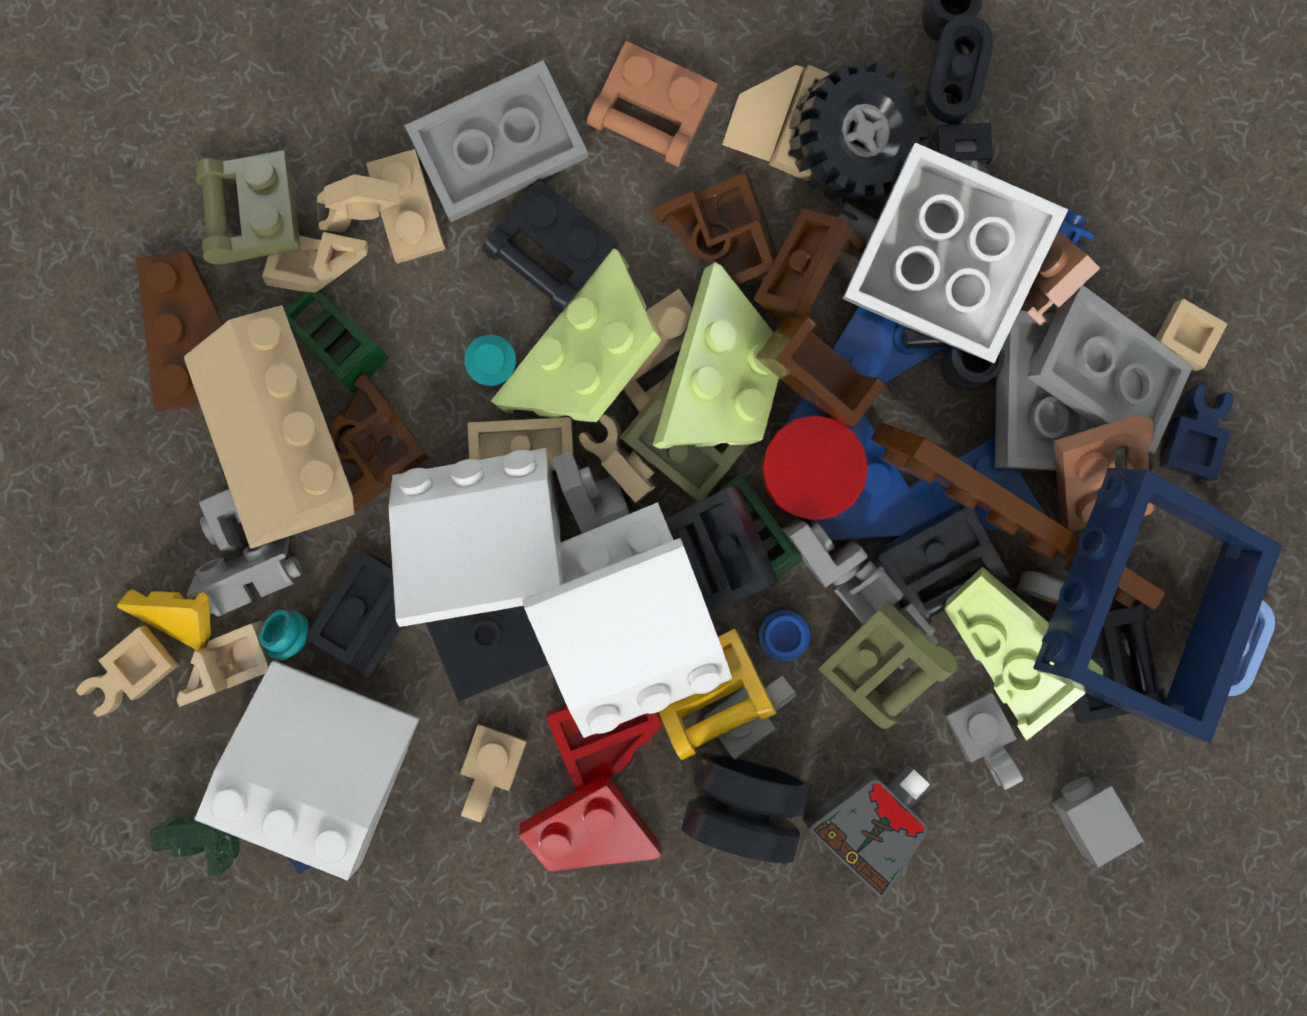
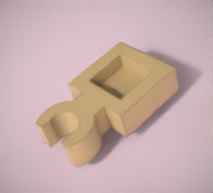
M141 626L98 660L107 673L84 680L78 686L76 692L79 696L91 693L96 687L103 690L105 694L104 703L93 712L99 717L115 711L120 706L123 700V692H125L130 700L138 699L179 664L147 626Z

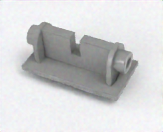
M285 537L251 549L250 546H247L243 550V556L227 563L224 558H216L205 563L195 571L196 576H194L186 596L188 599H192L201 592L206 593L209 597L210 615L214 613L219 617L252 602L253 596L246 584L253 582L262 598L295 584V578L302 575L303 571L295 556L286 558L290 539Z
M871 561L867 563L862 562L859 565L860 571L834 590L862 624L888 601L934 646L938 643V639L933 635L936 629L933 625L928 624L912 603L904 608L898 604V601H900L904 594L884 572L885 569L882 565L876 567ZM909 657L899 668L901 670L905 669L912 659Z

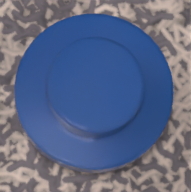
M778 610L764 618L759 627L758 639L762 650L769 657L777 661L787 662L797 659L806 651L810 642V630L806 621L799 614L790 610Z

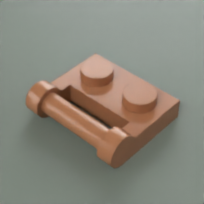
M625 41L600 95L596 98L590 110L587 125L600 131L605 127L665 155L666 162L679 168L717 90L718 83ZM620 98L680 126L675 137L614 109L613 107L617 99Z
M1131 416L1054 441L1058 509L1063 527L1071 532L1086 528L1097 499L1098 489L1101 488L1107 469L1115 468V448L1126 445L1127 469L1149 471L1148 444L1154 439V423L1150 418ZM1149 502L1144 516L1151 514L1155 509V505Z

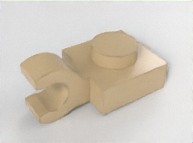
M354 174L325 186L324 191L317 196V203L325 204V208H330L328 218L325 221L319 222V229L342 233L347 230L352 219L369 220L379 217V211L399 204L398 183Z
M603 414L599 420L607 428L608 436L606 440L599 443L588 432H583L579 436L580 442L585 449L593 452L602 461L601 465L633 501L637 503L658 486L651 478L655 470L648 460L636 450L629 454L625 448H621L619 443L621 430L618 422L612 416Z
M480 723L477 725L460 773L475 779L461 816L481 823L482 818L485 817L495 786L507 791L511 789L528 740Z

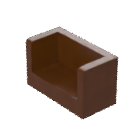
M803 208L754 300L779 323H782L787 316H808L815 322V326L811 331L818 338H821L825 329L808 311L840 252L861 257L866 244L844 219Z
M787 316L755 358L826 418L836 419L842 424L855 426L883 390L885 383L878 377L862 376L811 331L815 326V322L808 316Z

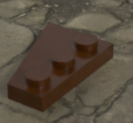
M189 252L136 258L154 410L165 411L200 406L184 356L224 324L218 312V307L193 255Z

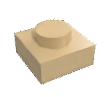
M1181 299L1173 304L1155 339L1192 365L1193 371H1198L1205 368L1227 323L1187 300Z

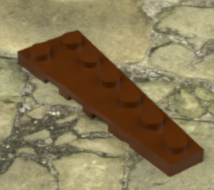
M880 422L870 441L885 449L881 456L882 460L906 474L910 472L932 484L933 480L947 487L945 495L971 510L978 506L988 512L985 520L1013 536L1016 531H1019L1028 537L1025 543L1026 546L1050 560H1054L1056 555L1068 561L1064 570L1070 571L1078 549L1079 536L925 437ZM1125 566L1113 600L1129 609L1135 601L1156 610L1166 592Z

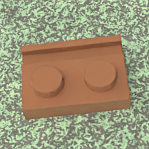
M1058 230L1022 308L1041 325L1046 321L1042 314L1053 303L1059 308L1100 267Z

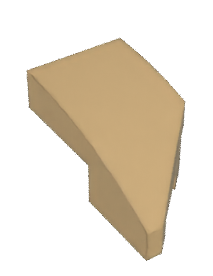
M795 65L739 94L722 145L770 162L804 67Z
M323 232L321 240L299 236L301 250L269 255L262 277L268 286L316 293L365 257L368 252V244L364 240Z
M263 621L251 623L209 640L206 648L194 651L190 662L194 665L186 689L181 690L177 697L179 707L254 679L267 672L271 662L275 659L267 655L265 647L259 642V633Z

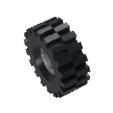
M859 61L848 67L845 65L807 89L809 93L802 96L795 108L802 112L791 118L789 129L798 130L799 136L789 140L791 152L800 150L803 157L802 160L795 162L799 173L808 169L811 170L814 175L806 183L813 190L825 186L826 189L823 196L830 200L842 197V203H854L860 200L863 202L891 192L914 143L919 144V142L930 138V127H920L919 120L928 116L926 106L924 104L916 108L912 100L920 94L914 84L904 89L900 84L905 75L898 70L885 75L887 64L875 62L867 67V61Z

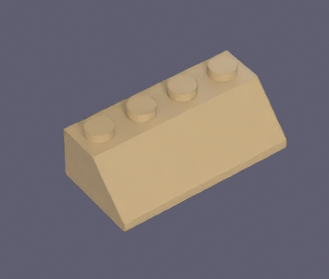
M282 305L228 320L184 356L250 549L354 515L351 489Z

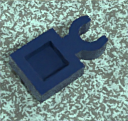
M1200 384L1193 386L1186 396V407L1190 413L1189 418L1184 416L1173 418L1159 466L1205 481L1217 480L1231 433L1229 430L1217 427L1219 418L1225 416L1231 410L1233 395L1228 392L1218 394L1214 407L1210 409L1205 405L1203 399L1207 386Z

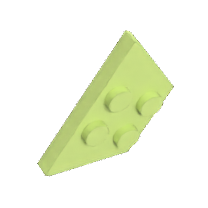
M614 248L565 310L557 317L493 397L491 402L503 412L513 414L514 409L534 411L540 417L558 418L567 415L571 416L574 420L597 422L662 341L654 322L646 312V304L630 276L629 266L619 251Z
M716 262L706 267L703 271L653 442V446L659 449L670 448L674 445L694 444L696 447L715 446L720 443L747 445L761 441L764 437L779 377L755 357L774 332L723 267Z

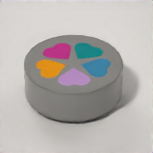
M1025 571L1021 573L1016 592L1048 606L1056 607L1061 587L1065 582L1039 572Z

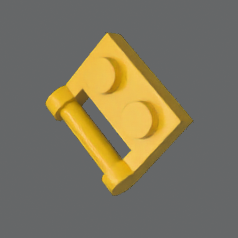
M736 629L718 637L732 679L719 684L718 687L710 692L693 694L673 702L662 711H659L670 741L681 760L696 754L697 747L759 716L763 721L777 714ZM743 687L746 688L749 698L687 729L685 728L682 721L683 717Z

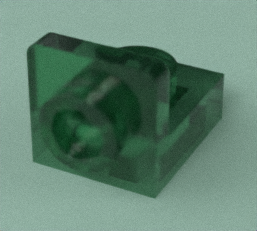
M195 817L167 819L150 830L152 852L172 850L173 857H184L206 851L208 876H219L233 865V859H236L239 855V837L196 821Z

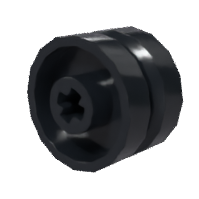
M701 754L693 783L708 796L689 800L681 830L689 837L727 853L771 863L793 862L800 838V830L786 818L806 814L812 784L802 778L773 767L742 759L734 760L733 757L726 755Z

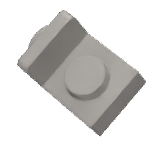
M572 451L552 458L563 494L581 533L593 530L629 514L621 488L612 476L595 482L589 466L581 470L579 469Z
M230 489L200 501L199 504L204 514L200 518V524L208 541L212 545L217 544L221 551H235L244 547L232 521V518L236 517L237 522L241 523Z
M797 517L781 528L800 553L802 560L813 576L825 587L831 583L840 585L850 580L860 571L858 564L868 557L863 548L853 541L848 542L829 556L828 553L835 547L818 523L809 527L807 523Z

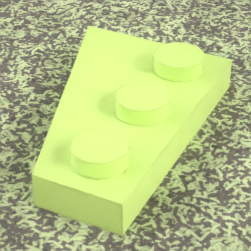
M984 567L977 571L946 600V613L975 659L981 661L994 681L996 693L1003 704L1007 703L1017 718L1018 728L1026 741L1085 694V692L1033 669L1042 645L1041 640L1047 632L1049 623ZM1091 659L1087 669L1103 676V669Z

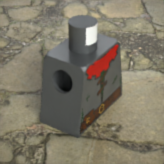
M909 764L888 786L882 783L868 769L808 814L803 821L807 828L878 897L883 899L928 833L929 827L911 808L930 789L931 785Z

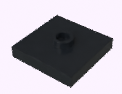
M524 606L426 622L458 702L549 665Z

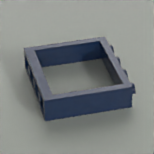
M1108 468L1101 488L1098 489L1097 499L1085 531L1079 539L1078 549L1065 583L1061 587L1059 600L1047 632L1041 640L1042 645L1033 669L1170 732L1211 744L1282 544L1148 470ZM1149 502L1223 542L1165 704L1087 669Z

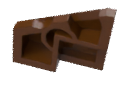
M746 172L700 192L691 191L651 209L654 218L660 223H665L684 242V246L695 257H700L708 266L714 262L721 265L737 286L766 276L778 255L750 175ZM719 201L733 222H727L721 218L718 213Z
M365 373L360 375L353 384L358 390L343 417L337 414L329 428V433L353 495L354 512L391 486L392 475L414 469L429 458V455L377 385ZM390 436L400 437L401 440L381 459L379 456L381 442Z

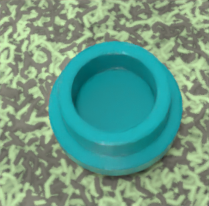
M484 335L475 339L465 353V367L468 374L473 380L484 386L493 387L505 383L516 368L517 360L513 347L507 340L497 335Z
M281 609L273 612L265 620L259 633V642L265 647L267 655L275 660L282 661L300 652L307 642L308 620L303 614L295 610L286 611Z

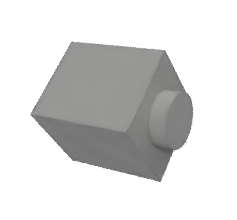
M1081 777L1069 782L1061 789L1063 797L1052 802L1081 855L1098 868L1144 841L1112 785L1096 777L1092 780L1089 777Z

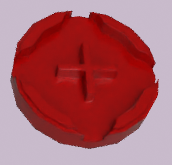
M816 415L795 419L777 431L766 448L762 464L765 489L775 504L794 517L812 521L835 517L851 507L865 487L868 471L864 447L854 432L836 419Z

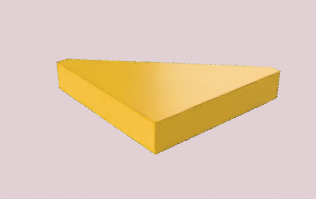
M131 589L127 591L117 604L119 609L195 650L204 648L211 637L209 597L204 592L199 593L195 600L183 599L179 592L152 591L146 597Z

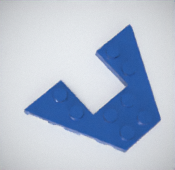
M859 306L832 350L862 376L878 377L883 383H886L938 352L943 347L905 349L902 346L901 334L904 328L908 327ZM801 398L785 426L795 419L815 415L825 416L805 399ZM864 414L855 426L845 425L854 432L865 450L868 471L863 491L855 503L839 515L807 521L810 526L818 523L830 540L902 536L959 503L945 495L947 487L933 480L932 484L920 480L908 487L899 470L881 459L885 449L870 441L875 431ZM995 436L958 457L959 460L1044 514L1018 469L995 468ZM975 506L974 511L984 530L999 529L985 520L988 512Z

